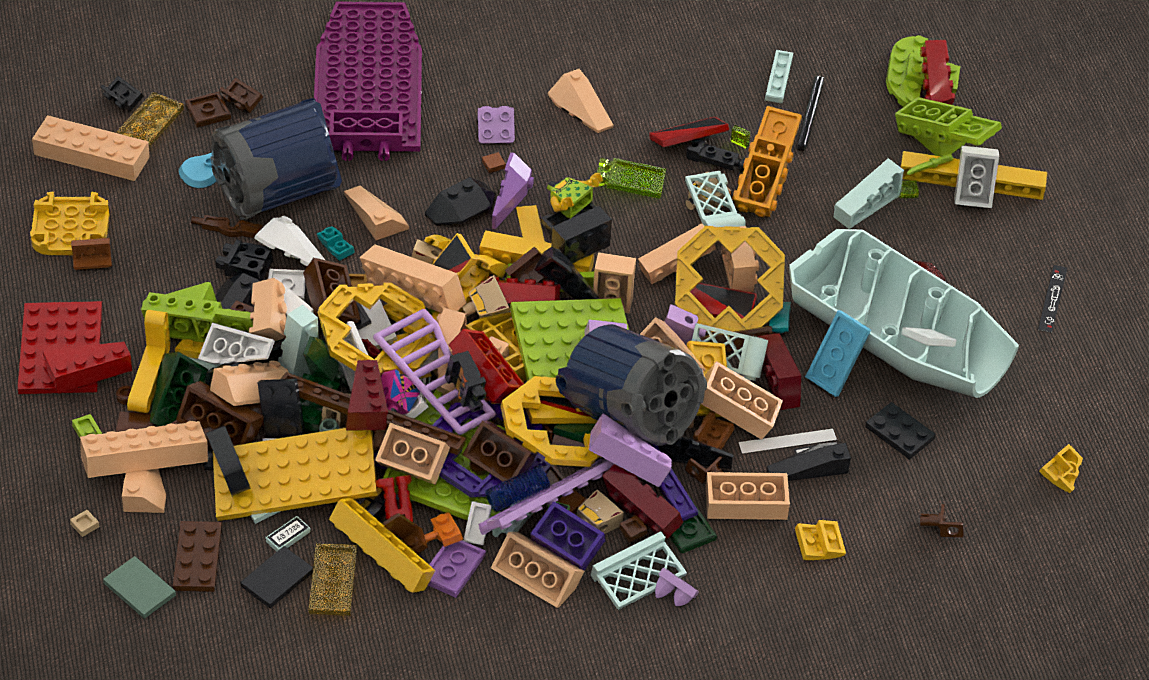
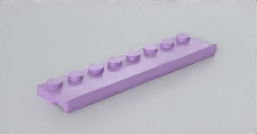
M599 459L592 466L584 467L478 524L481 534L484 535L498 527L501 530L512 525L511 521H520L528 517L526 513L530 511L535 513L543 509V504L547 503L549 505L553 501H558V496L562 495L564 497L573 493V488H581L588 485V480L591 478L592 480L601 478L603 472L612 467L614 463L607 459Z

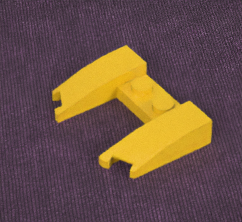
M431 235L424 240V242L440 250H444L451 241V239L441 235ZM475 254L477 261L473 266L488 270L490 274L503 279L505 270L509 265L486 255Z

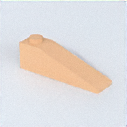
M655 317L640 333L643 336L689 354L696 360L703 372L706 370L678 335L664 321Z

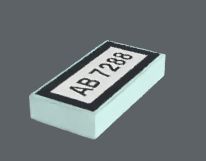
M296 516L268 535L266 542L276 551L280 550L283 546L288 548L309 534L310 527Z

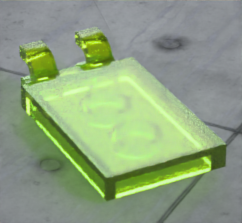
M600 158L597 173L601 174L603 181L600 182L599 186L607 184V188L660 199L666 168L613 158V161Z

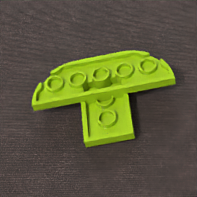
M922 36L906 37L899 40L890 53L886 86L890 95L893 94L898 99L897 102L903 107L917 97L920 98L921 86L923 85V79H925V73H922L921 70L922 63L924 62L923 57H920V47H923L925 40H928V38ZM946 63L951 67L949 80H953L952 93H956L960 66Z

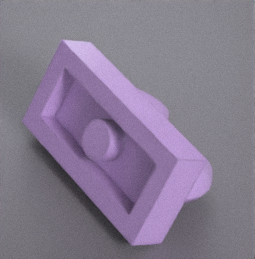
M662 568L658 574L660 577L655 588L656 598L666 596L676 586L674 603L675 606H682L692 598H695L699 593L698 590L666 568Z

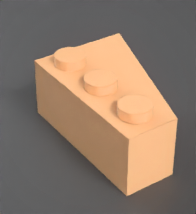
M275 278L253 283L251 303L255 305L254 312L250 313L251 320L253 319V327L249 328V333L277 341L286 338L284 329L287 306L284 302L285 287L282 282Z

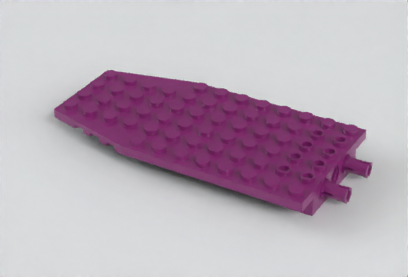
M336 2L331 12L330 20L325 26V32L322 33L321 41L317 45L314 98L321 104L333 151H342L341 157L345 161H347V155L348 161L353 159V151H379L378 159L383 161V156H385V161L389 160V151H420L422 48L419 45L418 37L415 34L405 2Z

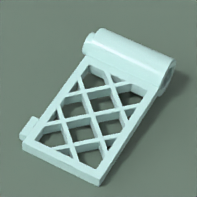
M715 171L685 177L686 184L704 226H745V219L740 214H737L726 187L728 181L725 174ZM717 177L719 183L715 185L708 180ZM692 181H698L702 183L701 187L698 188L692 184ZM705 185L714 189L711 194L702 190ZM716 191L724 194L723 200L714 196ZM701 194L707 197V201L699 200L698 195ZM710 200L719 203V206L715 208L708 203ZM723 205L729 208L731 212L725 213L720 208ZM706 208L714 212L713 215L705 216L704 209Z
M695 324L692 341L708 342L712 339L714 343H718L715 337L720 333L724 334L728 340L724 343L725 346L730 344L734 350L733 354L726 357L727 368L745 375L744 378L756 381V378H760L768 345L767 339L703 324ZM700 328L706 329L710 336L704 341H701L699 338ZM738 337L745 339L743 347L739 350L736 349L732 342ZM735 355H737L740 361L738 368H733L728 361Z

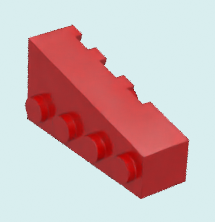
M125 342L43 351L45 368L57 393L132 371L131 355Z

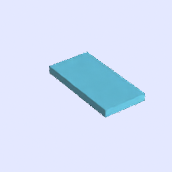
M837 311L805 377L833 396H839L871 329L843 311Z

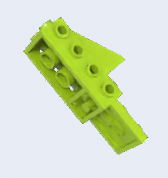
M919 97L895 113L900 133L914 136L935 156L941 157L954 153L966 143L979 146L1002 129L1001 122L973 116L972 109Z
M205 282L169 294L149 292L141 308L144 319L147 310L168 313L170 338L205 342L212 323L249 333V328L253 327V319L251 320L250 312L222 308L221 302L216 300L211 282Z

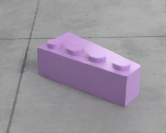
M605 414L601 415L591 430L590 451L659 487L671 470L672 459L668 455L661 453Z

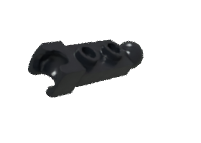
M700 139L692 140V147L689 146L687 148L686 157L688 160L695 162L700 160L732 171L737 166L740 171H744L743 164L745 158L739 160L738 153L705 144V141Z

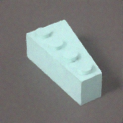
M888 158L835 204L834 218L850 229L899 197L904 170Z
M301 305L287 314L284 329L286 338L281 344L283 354L278 359L280 365L288 369L289 373L302 377L304 373L310 374L303 355L309 337L312 336L319 339L318 317L304 305Z

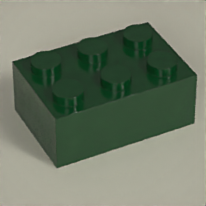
M304 373L301 377L341 392L340 383ZM300 398L305 433L320 432L319 426L322 423L323 406Z

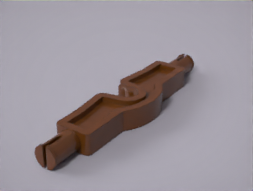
M205 215L204 218L195 216L191 218V224L202 225V229L217 231L228 237L245 236L255 238V235L263 228V225L239 220L234 227H230V220L227 217Z

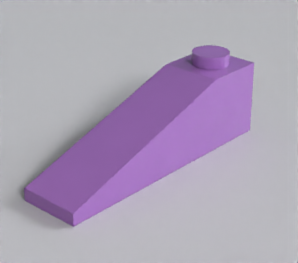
M512 152L505 167L506 174L505 179L501 182L500 196H497L494 207L492 229H496L527 195L529 188L533 187L534 177H531V169Z

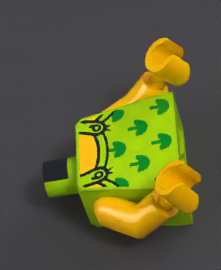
M595 173L586 181H577L569 177L560 183L553 180L550 181L547 190L551 191L550 203L555 212H562L571 219L593 201V187H598L600 182L603 181L601 174Z

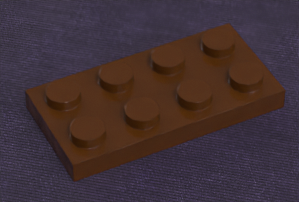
M181 521L173 579V589L175 591L215 592L222 522Z

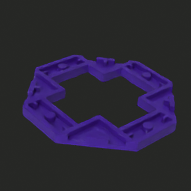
M487 401L488 405L496 413L495 417L488 421L493 422L497 417L503 420L501 403L491 404L490 401ZM454 403L448 409V412H451L457 409L458 407L462 406L461 403ZM469 410L455 418V420L462 426L469 418L473 420L485 412L483 410L476 412ZM523 410L527 429L543 430L542 424H531L527 412ZM442 416L432 424V426L455 433V430ZM448 452L439 477L469 497L526 495L549 472L550 464L544 460L545 457L538 453L527 472L510 487L492 474H489L484 480L480 479L454 461L458 455Z

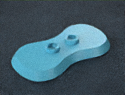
M212 153L191 157L184 161L179 168L181 179L194 188H204L214 184L216 178L212 172L210 159Z

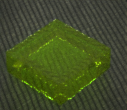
M735 125L732 128L731 142L747 148L751 132Z
M902 181L900 198H918L917 182Z

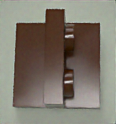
M533 247L505 270L511 278H518L520 282H525V279H535L536 283H542L546 280L544 276L534 270L542 255L536 247Z

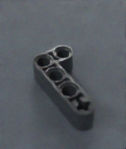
M225 425L207 432V437L231 495L234 496L251 489Z

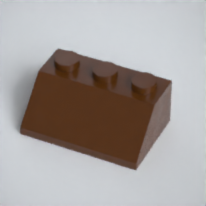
M482 420L462 455L512 487L530 468L538 452H532L522 445L523 442L515 437L511 438L506 434V431L491 421Z

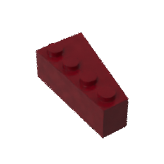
M776 333L757 336L768 340L762 368L772 395L783 400L780 410L800 407L801 373L781 335Z
M358 360L348 408L346 431L386 430L388 410L378 361Z
M616 464L602 475L609 493V499L615 504L619 503L622 505V508L628 514L637 515L644 525L647 524L651 527L655 534L662 532L665 538L668 539L683 524L680 512L663 497L659 496L657 498L656 493L647 483L643 486L637 475L631 472L628 473L624 468Z

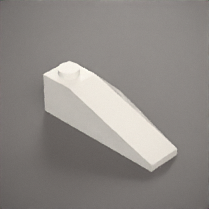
M212 323L198 359L212 364L264 360L269 358L275 341Z

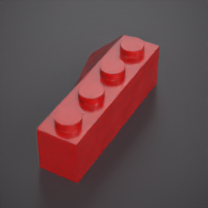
M925 40L923 47H920V57H923L924 62L922 63L921 70L922 73H925L923 89L926 90V95L924 99L952 105L955 100V93H952L953 80H949L951 67L946 64L949 62L946 40Z
M495 276L507 304H511V302L560 300V284H554L555 281L544 280L543 283H536L535 279H525V282H520L518 278L499 280V277Z

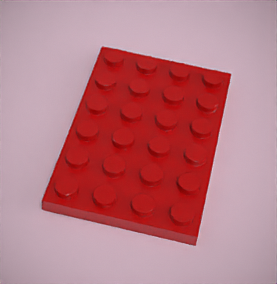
M102 301L24 304L18 394L57 393L45 368L43 351L100 344ZM98 381L60 393L97 392Z

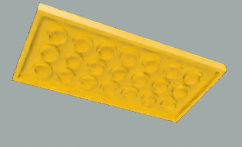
M346 428L236 445L234 449L251 489L234 496L230 493L213 451L215 504L218 521L334 503L346 498L359 499L378 496L375 483L376 470L372 430L346 431Z

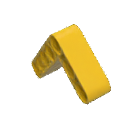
M147 310L145 314L146 348L128 397V411L149 413L154 399L159 369L165 354L170 351L168 313L155 310Z

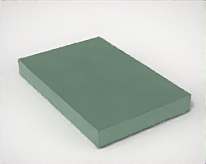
M135 556L103 578V583L144 619L176 596V591Z

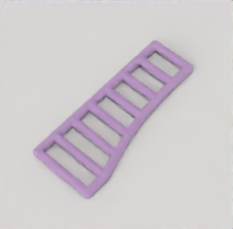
M421 309L374 334L373 339L458 435H463L479 426L482 420L488 421L495 417V411L483 399L481 400L483 403L482 410L485 413L461 426L455 418L468 412L470 408L468 406H460L448 412L443 406L445 403L458 397V390L455 389L438 399L431 392L447 383L445 375L427 385H424L419 379L438 367L449 363L450 356L452 355L438 322L426 309ZM421 318H424L429 324L391 345L384 339ZM434 331L436 341L402 359L395 352ZM439 347L441 348L444 356L414 372L408 367L407 364Z

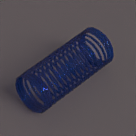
M536 465L533 469L530 468V470L524 471L520 475L517 474V476L507 479L504 483L501 482V484L486 489L485 494L489 504L492 505L493 511L498 513L502 509L505 510V507L508 508V505L511 506L518 503V501L521 502V499L524 500V497L527 499L531 495L534 496V493L537 494V492L540 493V491L550 488V482L543 467Z

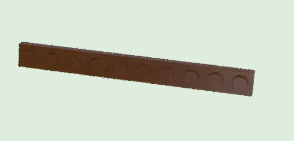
M288 372L281 377V379H297L300 398L340 413L348 414L350 395ZM387 409L386 429L392 423L445 442L450 447L449 453L455 455L459 454L466 443L465 437Z

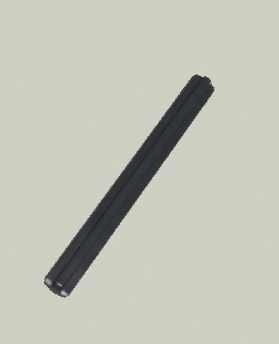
M816 76L814 79L797 143L798 150L805 151L807 148L824 84L823 76Z

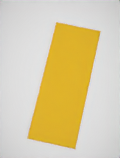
M537 206L516 207L523 238L545 242Z

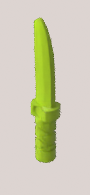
M951 154L936 159L931 158L929 161L908 170L907 175L930 167L936 168L942 163L952 161L953 157Z

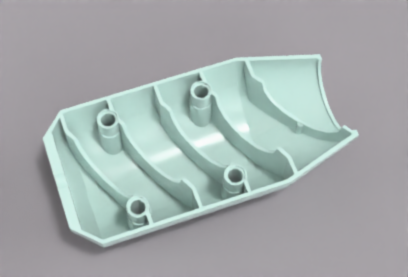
M836 229L820 241L813 251L808 250L789 266L792 297L796 304L828 325H831L839 310L871 329V332L863 348L913 380L979 398L992 390L1001 380L1017 353L1019 345L978 302L864 230ZM903 327L932 329L956 339V345L954 347L928 346L901 334Z

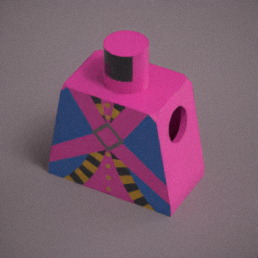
M396 369L382 373L381 381L387 409L402 415L407 414L413 407L420 391L412 381Z

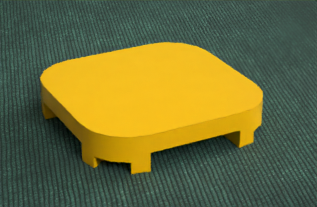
M47 192L46 197L34 202L32 231H30L32 247L36 252L44 255H73L71 241L107 238L110 216L108 200L99 197L96 192H91V197H55L54 192Z

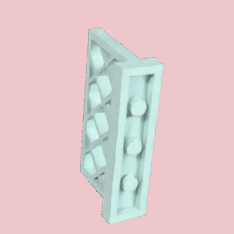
M659 532L593 565L590 576L594 581L600 583L619 610L655 591L657 583L650 582L649 578L650 574L660 576L658 575L660 571L652 569L653 562L664 564L666 569L667 565L676 567L678 573L674 575L679 578L686 576L687 572L665 543L663 533ZM663 549L667 555L666 560L654 557L655 552ZM641 559L651 561L650 567L638 566V561ZM624 568L634 569L633 576L623 575L621 570ZM636 570L648 573L647 580L635 578ZM608 576L617 578L616 585L606 583L604 578ZM619 579L630 581V589L619 587ZM633 582L645 585V589L641 592L632 590ZM616 591L628 594L627 599L620 602L616 597Z

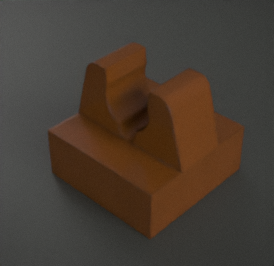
M637 515L621 522L619 525V529L623 532L625 539L629 543L648 533V528Z

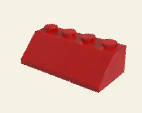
M463 329L448 344L452 349L453 355L469 351L481 374L480 378L484 377L486 380L484 390L486 398L490 402L502 403V400L524 385V382L483 331Z

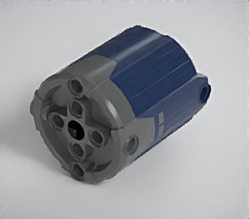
M315 98L306 99L298 104L231 126L218 128L211 136L212 156L210 159L213 175L216 178L218 187H221L228 203L232 207V211L240 219L251 218L256 214L323 191L336 189L341 185L342 180L322 107Z
M614 324L597 327L585 335L573 349L567 366L558 370V375L555 379L559 392L570 400L575 409L578 408L595 420H599L601 415L605 414L640 439L655 446L672 445L684 435V431L690 426L697 415L707 389V381L703 370L692 356L677 348Z

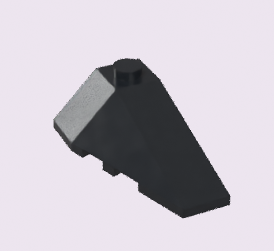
M550 247L542 253L534 269L536 272L548 280L555 281L554 284H560V289L576 300L600 299L571 261L560 250Z
M244 273L229 278L217 291L216 300L221 302L223 309H230L236 300L251 306L253 283L259 282V280Z
M686 435L680 437L672 445L658 446L662 453H665L672 459V462L687 464L689 459L692 458L701 466H710L721 456L722 460L719 468H732L733 454Z
M840 441L820 443L768 465L767 471L768 473H787L788 481L848 474L851 457L846 443Z

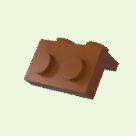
M109 238L71 241L74 270L112 267Z
M710 411L707 417H704L699 429L695 431L693 439L722 449L735 429L734 423L716 419L715 412Z

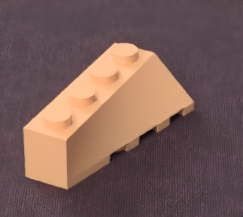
M703 224L638 258L641 271L651 284L661 281L664 277L677 271V251L704 227ZM715 244L702 256L709 254L713 250H715Z

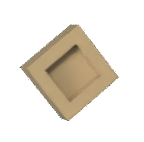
M88 510L70 519L72 527L82 537L99 528V522Z

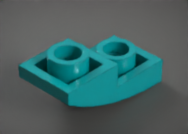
M333 226L317 233L321 243L339 261L355 253L354 247L343 239L342 233Z
M783 302V309L770 320L769 326H772V332L784 333L789 331L791 302Z

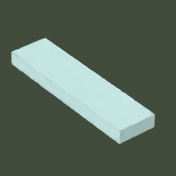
M776 50L765 101L783 103L793 58L792 52Z

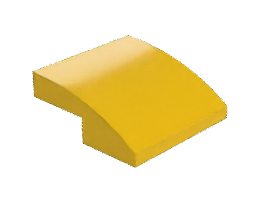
M819 520L816 525L797 523L795 532L803 560H824L845 556V547L836 521Z

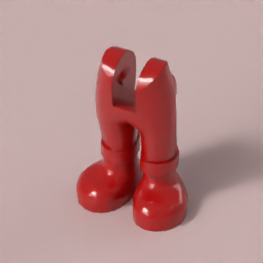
M411 475L375 480L376 487L383 489L385 492L383 495L387 520L400 513L413 522L410 491L407 490L408 485L412 482ZM395 484H396V486H397V488H398V492H397V493H398V497H399V505H400V508H399V509H398V507H397L396 492H395V490H394Z

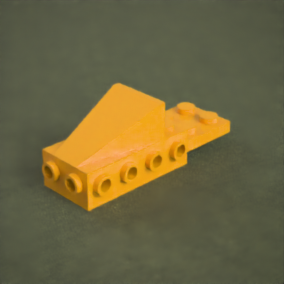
M770 106L766 107L758 134L755 136L754 142L750 143V153L748 158H745L743 164L744 171L738 179V189L733 193L732 200L735 203V208L739 211L753 212L760 217H770L771 212H775L777 207L776 197L781 195L783 183L787 178V164L791 163L794 153L791 152L802 119L801 114Z

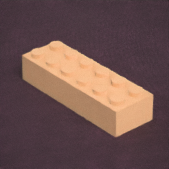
M48 115L32 138L34 155L132 181L137 179L150 157L148 141Z
M376 244L360 257L368 284L373 283V286H380L383 283H393L424 302L426 308L441 314L443 308L458 311L466 304L458 275L455 272Z
M199 421L167 424L166 426L159 427L149 426L143 429H128L120 432L110 431L105 434H89L80 437L81 459L88 478L208 462V443Z

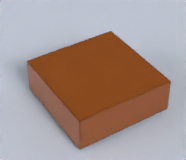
M499 152L482 157V163L489 173L505 169L506 163Z

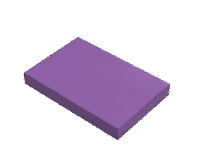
M463 540L446 547L442 546L429 564L436 571L428 586L456 598L486 556V551Z

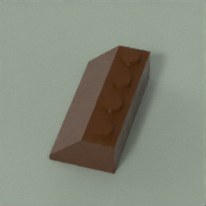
M313 257L303 274L311 307L314 310V315L318 317V328L322 329L317 313L319 307L339 285H347L348 287H352L347 265ZM353 300L337 319L345 324L348 321H353L354 324L358 323L360 316L356 301Z
M199 381L187 386L176 420L180 423L199 421L203 431L205 429L212 431L225 425L233 446L252 443L259 433L264 416L244 405L233 406L210 391L209 385Z

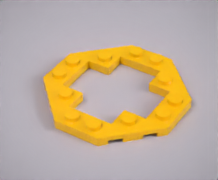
M704 226L677 251L675 305L698 317V324L732 332L763 327L783 309L785 254L759 227ZM718 241L730 254L746 242L770 267L757 279V282L769 295L743 319L730 306L714 318L690 292L703 280L691 265Z
M373 283L358 284L357 287L339 285L323 302L317 312L330 356L356 371L358 360H377L380 375L394 369L404 374L384 350L373 359L344 341L352 327L337 318L353 300L371 309L381 299L407 316L425 309L424 302L393 283H383L380 286H373ZM421 318L404 327L403 330L412 334L429 324L424 318ZM432 333L416 340L401 359L436 341ZM434 351L407 364L413 372L418 370Z
M534 376L502 400L501 411L506 434L511 438L517 437L523 442V446L534 453L538 452L545 457L544 460L549 464L590 467L595 463V460L599 457L602 458L589 450L590 434L585 433L583 438L585 447L550 445L547 431L527 429L523 408L539 409L541 404L539 396L564 397L556 385V378Z

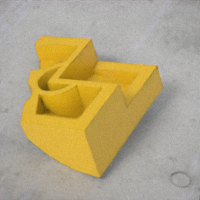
M1068 444L1052 460L1044 465L1039 472L1060 489L1071 493L1075 488V479L1078 477V468L1083 458Z

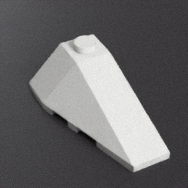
M288 217L273 218L255 235V239L273 250L275 248L285 251V256L301 259L300 263L306 266L309 265L313 257L325 260L301 229L292 223V220Z

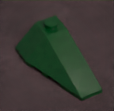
M310 336L303 352L310 374L341 383L344 373L338 360L330 356L326 341Z
M180 352L165 354L158 372L150 423L159 427L174 422L187 386L199 381L204 383L206 372L209 369Z

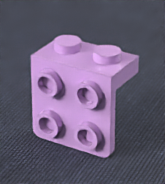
M484 106L478 108L479 143L502 144L514 142V108L508 106H501L499 108Z

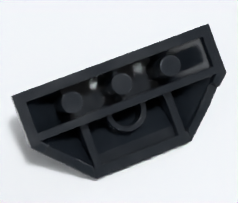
M469 177L441 191L426 210L425 216L435 226L441 224H462L491 209L495 192L484 182Z

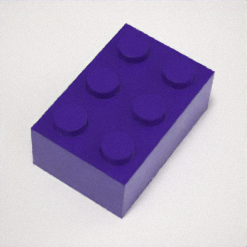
M553 501L531 532V540L585 571L604 544L605 533Z

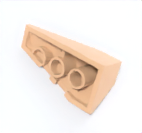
M580 69L564 74L548 92V96L557 107L566 109L572 117L580 118L583 124L595 132L600 133L613 128V123L589 80Z
M362 186L344 191V195L376 241L409 229V225L401 214Z
M443 308L442 314H438L436 319L447 345L467 325L465 313ZM440 347L438 348V359L444 356ZM448 363L438 367L439 378L446 375Z
M159 469L126 473L122 492L124 512L164 513L166 493Z

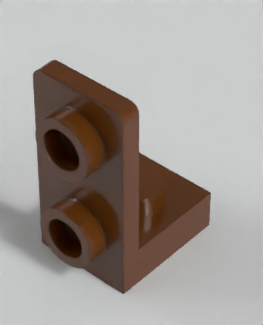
M400 513L383 522L385 528L402 538L403 543L416 554L428 548L423 529Z

